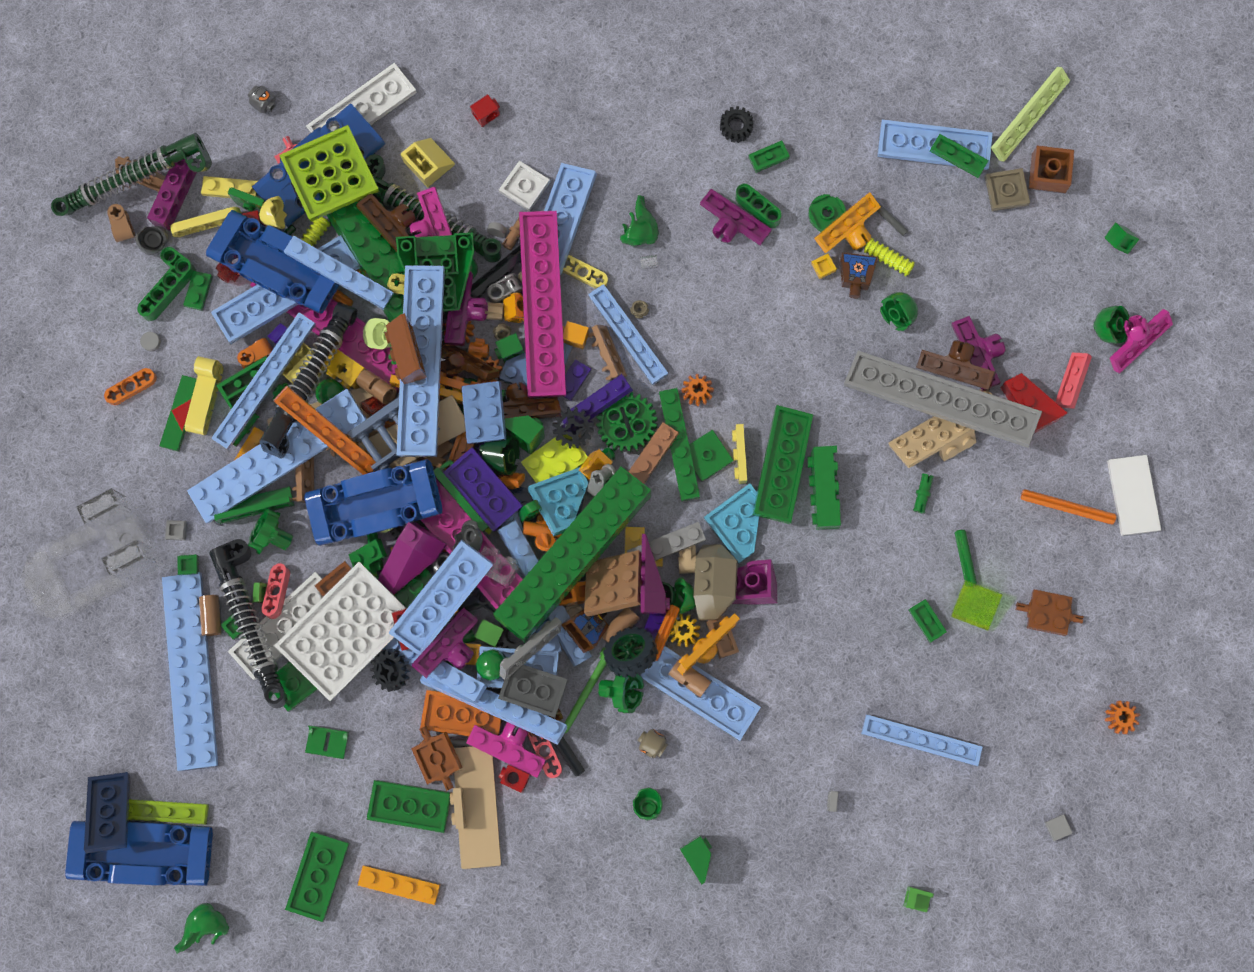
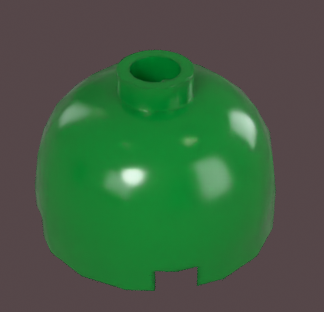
M894 292L881 301L883 305L880 307L882 317L889 325L891 321L897 327L895 330L904 331L915 322L918 316V306L909 294Z
M1115 305L1106 307L1097 314L1093 326L1100 340L1111 344L1125 342L1128 337L1124 324L1126 320L1129 321L1128 311L1123 306Z

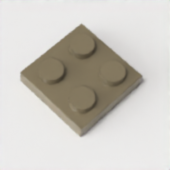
M1023 168L985 175L992 211L1029 206L1030 200Z

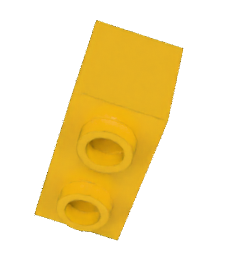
M337 349L334 359L327 366L326 374L333 379H336V377L342 380L340 384L348 389L351 387L357 389L360 386L357 385L356 379L365 368Z

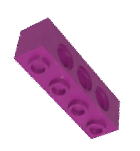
M185 159L177 162L176 166L169 169L147 216V219L154 226L163 227L168 231L171 230L170 226L175 222L197 173L190 170Z

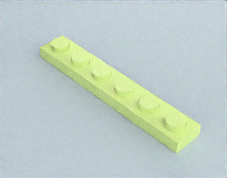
M1056 67L993 144L991 149L999 161L1004 162L1070 82L1062 67Z

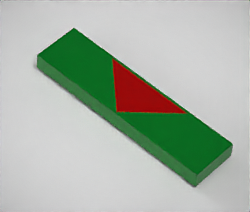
M182 375L159 445L161 448L179 452L186 432L185 422L196 378Z

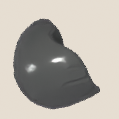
M145 226L137 233L135 241L143 253L155 255L163 250L169 236L163 227Z
M468 520L464 522L461 532L454 537L455 544L453 549L461 540L477 551L481 549L483 536L476 521Z

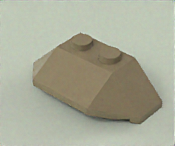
M721 544L702 545L696 556L694 600L700 621L719 620L736 599L738 561Z

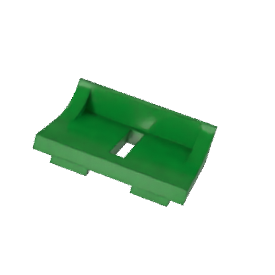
M308 725L309 733L305 753L344 759L349 736L348 731ZM329 732L330 738L328 743V749L327 751H324L327 733Z

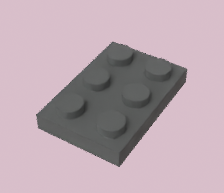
M522 665L510 677L504 680L498 699L556 718L568 679Z

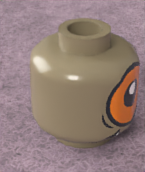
M650 729L648 732L643 731L638 739L640 742L639 750L652 759L657 756L660 758L668 746L666 737L655 729Z

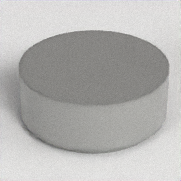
M492 222L489 223L487 232L492 236L502 238L505 236L506 227L500 223Z
M146 332L142 335L140 344L147 351H155L160 347L161 340L154 332Z

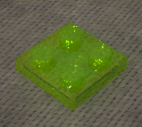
M964 580L951 617L988 631L1003 594Z

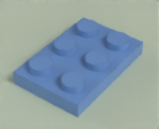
M496 381L462 386L467 444L506 440L501 382Z

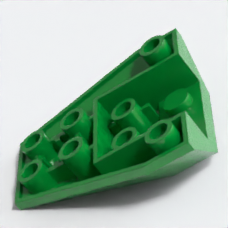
M473 232L454 233V235L396 237L397 256L404 273L405 266H444L443 311L460 310L474 255Z

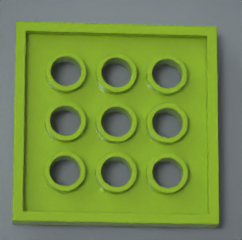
M348 125L279 155L310 222L359 201L371 193L379 192ZM337 146L344 147L341 153H335L334 149ZM324 153L327 155L325 160H317L319 154ZM303 161H308L310 164L307 168H300V164ZM344 162H350L351 167L349 169H343L342 164ZM327 170H334V174L331 177L324 175ZM316 177L317 181L315 184L310 185L307 183L309 178ZM352 178L359 179L356 185H350L349 181ZM336 185L342 187L339 193H333L332 188ZM323 193L324 198L321 201L315 200L316 194Z

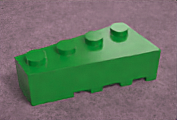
M837 446L813 447L810 457H807V466L811 468L812 475H809V487H813V494H810V504L814 506L815 512L811 514L812 525H816V530L838 529L841 526L840 500L837 499V495H839V482L835 480L838 462L834 461Z

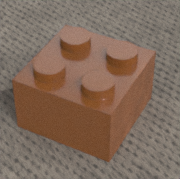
M1037 145L1031 157L1028 189L1066 193L1072 181L1074 150Z

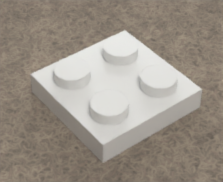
M519 161L500 187L499 193L526 210L531 211L549 185L550 179Z

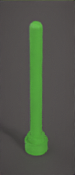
M605 647L599 653L601 654L599 657L601 660L564 722L567 725L565 733L571 728L607 665L603 651L606 649Z

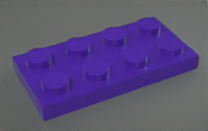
M473 447L443 472L493 532L523 507Z

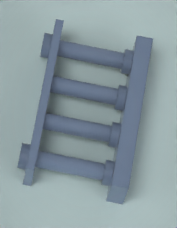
M399 397L347 432L355 442L362 441L376 462L371 466L374 471L389 468V464L401 457L397 456V444L384 427V423L389 419L394 420L398 425ZM374 430L380 433L392 451L384 458L381 457L368 438V434Z

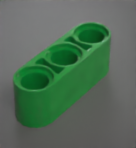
M743 183L737 187L735 199L740 206L769 228H776L780 224L782 213L778 207L748 184ZM745 192L749 196L741 197L739 194ZM761 204L763 207L757 209L754 207V205ZM774 215L777 217V219L770 220L768 216Z

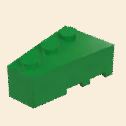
M266 356L216 385L230 409L233 408L267 359Z

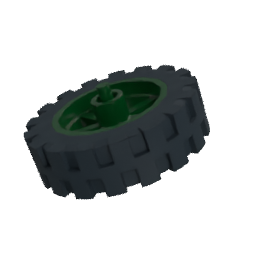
M629 627L625 628L622 632L621 630L618 631L617 635L610 637V641L605 644L606 649L603 651L604 659L611 672H614L617 676L622 675L624 678L628 676L635 677L638 673H644L645 669H649L652 666V662L656 661V654H658L657 645L651 633L647 632L644 628L639 629V627H634L633 629Z

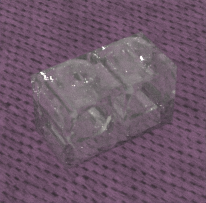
M484 546L480 553L484 557H494L493 566L486 573V576L508 588L520 570L519 566L516 565L518 561L510 556H507V558L500 555L501 551L493 546L490 548ZM510 566V573L508 575H501L502 567Z

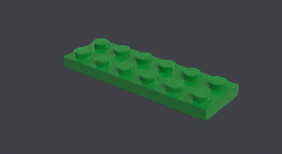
M776 405L752 515L786 524L792 522L813 414Z

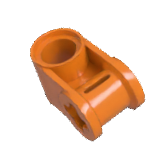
M267 338L259 339L251 346L239 352L237 356L238 362L245 369L261 358L268 357L273 348Z

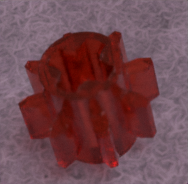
M221 263L215 268L218 270L216 276L226 283H229L230 280L235 282L240 276L238 272H233L229 267Z

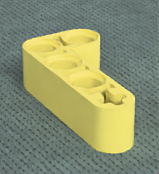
M199 356L195 360L194 372L198 377L185 422L186 432L206 435L213 413L211 410L214 409L217 398L216 392L219 390L216 385L221 383V374L224 371L223 365L218 360Z

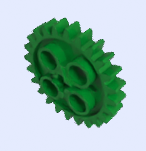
M631 392L629 397L627 395L601 412L602 416L596 417L600 421L596 424L597 428L600 429L597 432L599 435H603L601 440L603 442L607 441V447L613 445L614 451L620 447L621 453L624 452L625 448L629 453H631L632 448L639 451V445L645 448L644 442H649L651 440L649 436L655 434L652 429H658V426L654 424L658 421V418L654 416L657 413L655 410H651L653 405L652 403L647 404V398L641 401L640 394L634 398V394ZM621 408L625 410L634 437H630L620 410ZM631 408H637L634 414H629L628 411ZM612 415H620L617 420H610ZM637 425H644L642 430H634ZM620 431H625L626 434L624 437H617V434Z

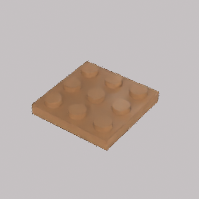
M639 550L599 559L586 572L584 613L587 616L641 605L642 553Z

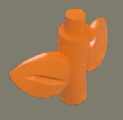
M540 512L536 516V523L528 521L523 523L522 533L536 537L535 545L542 551H548L556 542L555 538H559L562 535L559 534L553 537Z

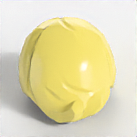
M279 196L269 198L264 202L260 209L259 217L266 226L270 225L276 229H284V220L287 214L283 211L284 202Z

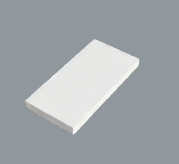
M1147 455L1108 460L1107 464L1121 536L1161 531Z

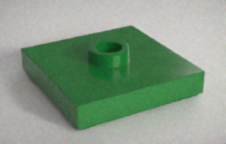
M232 187L228 190V195L238 206L251 212L258 210L260 213V209L265 202L264 199Z
M713 430L689 444L694 470L701 482L734 461Z

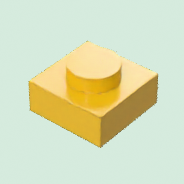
M829 253L811 261V265L819 279L837 270Z

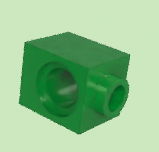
M516 333L495 342L497 348L494 351L498 360L502 358L504 363L524 353Z

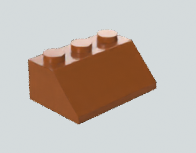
M405 313L401 314L386 325L387 332L384 333L387 343H391L392 350H390L392 361H396L397 368H395L396 377L398 380L401 379L404 384L425 379L427 376L412 323Z

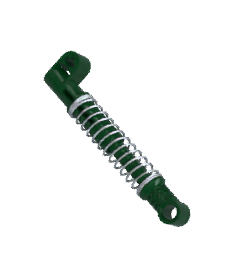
M193 133L168 146L162 145L157 148V151L151 150V153H145L144 157L139 156L138 160L133 159L132 162H126L125 165H120L119 169L114 168L113 172L108 171L107 174L95 177L94 180H89L88 184H81L77 190L55 198L51 203V209L57 216L72 215L75 211L85 206L91 207L100 202L99 197L105 201V194L110 198L112 197V192L118 194L117 187L121 191H124V185L130 189V184L136 186L138 181L142 183L143 179H149L150 175L155 177L156 172L161 174L163 169H171L176 166L177 162L185 159L190 170L194 172L209 170L212 161L200 136L197 133ZM200 152V155L196 156V158L192 157L193 154ZM114 170H119V173L115 174ZM108 173H112L113 176L109 177ZM97 178L100 179L99 183L95 182ZM62 202L66 205L65 211L62 209Z
M372 154L367 157L365 162L379 189V192L374 193L373 196L380 199L382 204L386 206L391 205L392 209L400 204H406L409 207L407 212L413 211L416 222L423 220L424 212L418 196L414 197L413 193H408L406 189L402 190L400 186L382 180L386 173L384 160L380 155ZM354 178V182L358 184L359 179ZM450 213L445 214L449 215L447 221L452 235L454 233L473 232L474 251L484 256L485 260L490 263L498 262L501 259V244L497 239L487 238L479 234L472 225L469 226L468 223L463 225L462 220L457 221L456 217L451 218ZM489 249H496L495 252H488Z

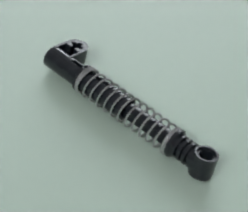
M341 302L336 304L328 326L324 327L320 332V336L317 337L319 343H313L316 349H310L313 355H306L309 361H303L306 367H299L300 373H296L297 378L292 379L293 385H289V387L306 402H309V397L313 395L312 391L316 390V385L320 383V378L323 377V373L327 371V366L334 359L337 349L342 345L346 330L354 324L358 314L356 308ZM277 405L275 409L276 414L260 439V445L263 452L282 459L289 449L287 433L292 424L297 422V420Z
M235 539L212 549L209 555L220 580V590L225 593L223 598L227 599L226 605L230 606L228 611L232 612L231 618L235 619L234 625L238 626L236 632H244L239 636V639H247L242 643V646H250L244 650L246 653L252 652L247 659H255V661L250 663V666H256L252 673L260 681L259 683L267 703L273 708H281L286 704L288 698L277 675L278 666L275 658L271 657L273 653L269 650L270 645L266 643L267 638L263 637L265 633L263 630H260L262 625L258 623L259 618L255 616L257 613L253 610L254 605L250 603L249 592L245 590V581L239 576L235 567L250 559L251 550L244 540ZM229 551H234V558L231 557ZM227 573H229L231 580L228 579ZM260 625V628L256 630L255 626ZM259 631L263 632L262 636H258ZM261 638L265 639L264 643H261ZM263 645L268 646L267 650H264ZM270 652L271 655L267 657L265 653ZM274 693H280L279 699L271 700Z

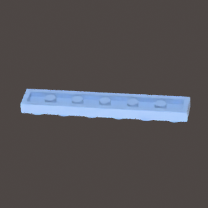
M296 236L292 237L284 250L286 255L383 310L394 295L392 291Z
M603 284L589 293L588 296L650 383L654 385L666 377L668 372Z
M393 638L382 649L388 650L393 648V651L399 650V656L405 655L404 662H409L408 665L410 666L419 657L411 649L402 651L399 640ZM444 661L429 675L431 678L478 703L487 685Z
M870 715L865 716L861 734L974 766L979 765L983 748L982 746Z

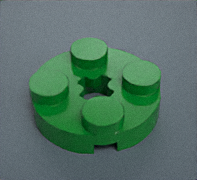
M823 194L812 201L809 207L808 218L812 226L822 232L846 212V208L838 197L835 198L829 194ZM825 209L832 212L830 217L823 216Z

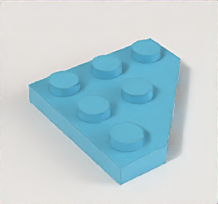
M579 468L528 487L533 500H538L542 507L540 513L553 537L564 533L575 520L589 483L586 477L579 471Z
M750 483L704 517L730 554L738 561V564L755 551L759 516L752 515L757 492Z

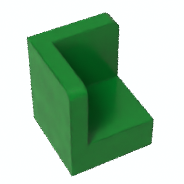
M1116 222L1105 236V239L1115 249L1129 254L1139 241V238L1130 229Z

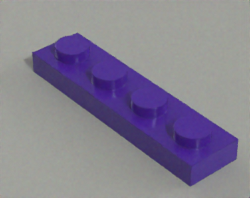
M621 374L577 404L578 412L584 409V415L590 414L591 417L588 420L590 421L632 392L633 389ZM574 415V418H575V419H577V420H579V421H580V420H583V419L580 418L579 416H575V415ZM567 417L562 421L564 424L568 420ZM570 424L572 431H575L577 426Z

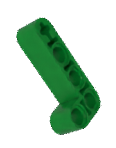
M172 247L164 248L160 254L161 259L170 269L138 304V313L147 321H154L161 315L188 284L193 272L196 271L192 263ZM175 255L172 260L168 261L170 256ZM185 266H189L186 271L182 272ZM173 280H176V283L170 286V283ZM164 294L163 298L158 300L159 295Z

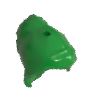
M638 195L635 206L637 220H635L634 213L630 212L631 224L628 230L627 225L622 224L624 234L620 236V241L623 244L631 246L653 244L657 241L659 235L656 219L645 206V197Z
M202 903L196 906L186 919L181 941L174 947L176 954L191 947L195 941L199 943L200 939L208 934H215L211 939V944L214 945L219 936H225L229 932L230 928L228 923H226L225 917L219 911L214 910L213 906L209 903Z

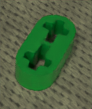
M538 500L531 501L522 507L518 516L522 523L530 521L539 514L542 507Z

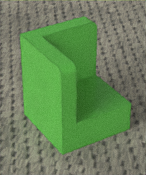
M483 619L474 637L497 648V643L504 630Z
M908 886L903 906L927 912L930 898H933L934 893Z

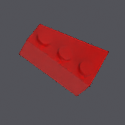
M1022 373L1005 381L1000 387L1009 401L1042 411L1034 433L1062 419L1068 413Z

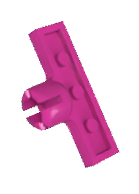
M436 187L418 192L417 195L424 212V219L410 225V233L421 232L415 235V237L452 235Z
M1162 309L1148 323L1146 318H1142L1140 315L1129 317V322L1128 320L1125 321L1124 329L1128 337L1127 342L1109 358L1114 371L1120 374L1173 325L1169 311Z
M507 722L502 734L496 735L478 725H474L466 742L467 744L538 778L546 759L523 747L528 731L519 727L517 733L514 734L517 726Z

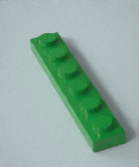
M678 389L659 391L665 424L679 432L670 449L681 502L698 499L700 494Z

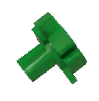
M266 509L256 522L255 528L250 534L248 546L256 549L257 554L260 555L264 547L268 546L269 543L283 550H286L291 544L293 535L278 528V519L281 513Z
M638 674L635 677L628 676L627 678L622 677V675H616L614 681L601 680L598 685V693L600 697L612 698L613 706L618 708V712L625 714L633 713L641 704L643 692L634 691V688L643 689V679Z

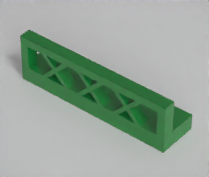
M449 459L440 468L437 467L434 470L435 477L471 520L477 522L478 528L484 532L489 526L485 524L442 472L449 465L453 464L451 459Z
M291 487L253 495L231 510L215 514L214 520L223 524L263 514L266 509L275 511L295 506L292 500Z

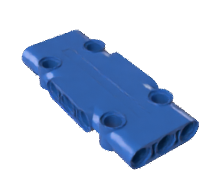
M350 103L335 117L329 118L322 128H316L294 148L333 132L330 130V126L333 124H338L339 128L346 125L349 126L360 151L364 153L365 160L385 145V142ZM337 146L334 149V152L341 153L343 152L344 147ZM324 153L319 154L317 160L323 161L327 155ZM280 160V163L272 166L269 172L256 182L252 188L264 201L275 196H279L283 200V211L287 214L284 222L288 228L306 212L304 207H299V200L291 185V179L282 160ZM303 161L300 164V168L305 169L310 163ZM275 172H283L282 178L275 179ZM319 193L315 196L317 201H319Z
M231 210L206 250L207 257L229 267L233 272H239L245 279L282 298L288 297L294 300L296 304L304 305L319 314L326 310L340 286L284 253L292 236L270 225L266 227L260 224L257 219L248 218L235 210ZM254 227H258L256 231L251 232ZM234 259H238L236 263L231 264ZM303 291L300 297H296L298 292Z
M428 459L404 466H397L393 469L387 468L343 480L341 483L328 485L305 493V503L312 532L318 546L400 527L408 522L419 521L440 515L443 512L433 466ZM402 470L405 472L404 479L401 477ZM333 490L336 491V497L333 496ZM411 508L414 510V517L410 514ZM342 527H344L345 529L344 535L342 533Z
M73 821L71 823L65 870L67 880L108 881V883L137 885L207 886L213 840L212 827L128 822L127 848L85 853V821ZM180 829L184 831V838L182 840L177 835ZM97 867L101 869V875L99 877L95 874V870ZM176 870H178L181 874V877L178 881L174 878V872Z

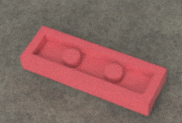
M1072 352L1055 401L1062 408L1074 409L1092 358L1088 353Z

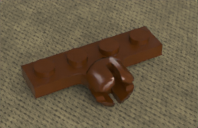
M372 193L356 205L397 252L396 237L409 236L405 230L415 222L416 217L413 211L407 212L409 207L406 204H400L392 211H387Z
M442 340L441 358L445 360L441 361L440 369L443 373L454 375L465 370L468 373L477 375L483 381H490L499 377L500 370L455 345H446L444 340Z
M959 340L952 342L947 356L922 350L916 368L990 390L996 373L995 371L973 365L971 359L975 347L972 344Z
M519 382L521 389H518L517 383L507 387L506 396L508 402H503L504 419L527 415L537 419L553 418L556 415L561 416V408L557 397L529 398L527 385Z

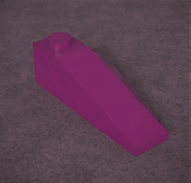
M408 522L398 537L378 580L395 595L410 580L422 573L430 564H433L439 558L447 543L417 522Z
M642 534L641 613L666 614V610H670V598H666L647 535Z
M771 559L751 561L746 563L747 565L737 568L736 599L732 604L760 605L777 603V580Z

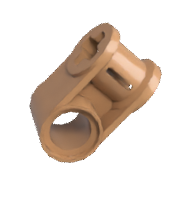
M119 204L111 205L107 213L115 241L120 242L134 238L135 232H133L134 229L127 211Z

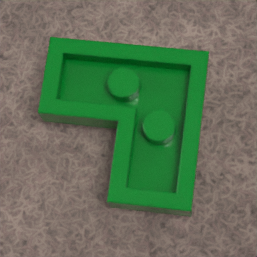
M375 539L348 554L353 567L360 562L377 579L379 578L374 564L387 557L381 539Z

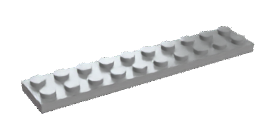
M861 351L857 352L844 382L846 387L1029 448L1042 411Z

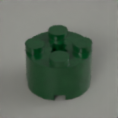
M506 437V440L485 442V444L480 446V456H482V459L495 474L511 476L515 473L518 465H515V461L520 456L517 440H513V437Z

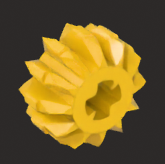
M679 614L680 621L675 620L674 623L676 625H673V631L670 632L669 636L675 635L671 642L673 643L678 639V647L681 646L682 641H684L685 647H688V640L692 644L696 642L692 636L699 638L700 634L694 631L699 630L700 626H693L697 622L696 619L689 622L690 615H687L686 620H683V615ZM686 626L689 633L681 635V631H678V629Z

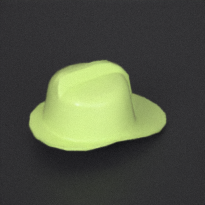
M373 318L366 323L363 330V339L368 347L374 349L392 347L391 343H387L384 333L387 332L386 325L390 323L388 320Z

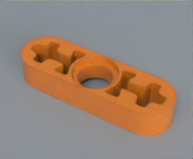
M149 368L141 369L108 388L104 393V398L111 405H119L154 385L157 376ZM145 374L151 375L149 376V381L144 379ZM134 382L135 389L128 392L126 390L127 384ZM113 392L117 394L116 400H113L111 398Z

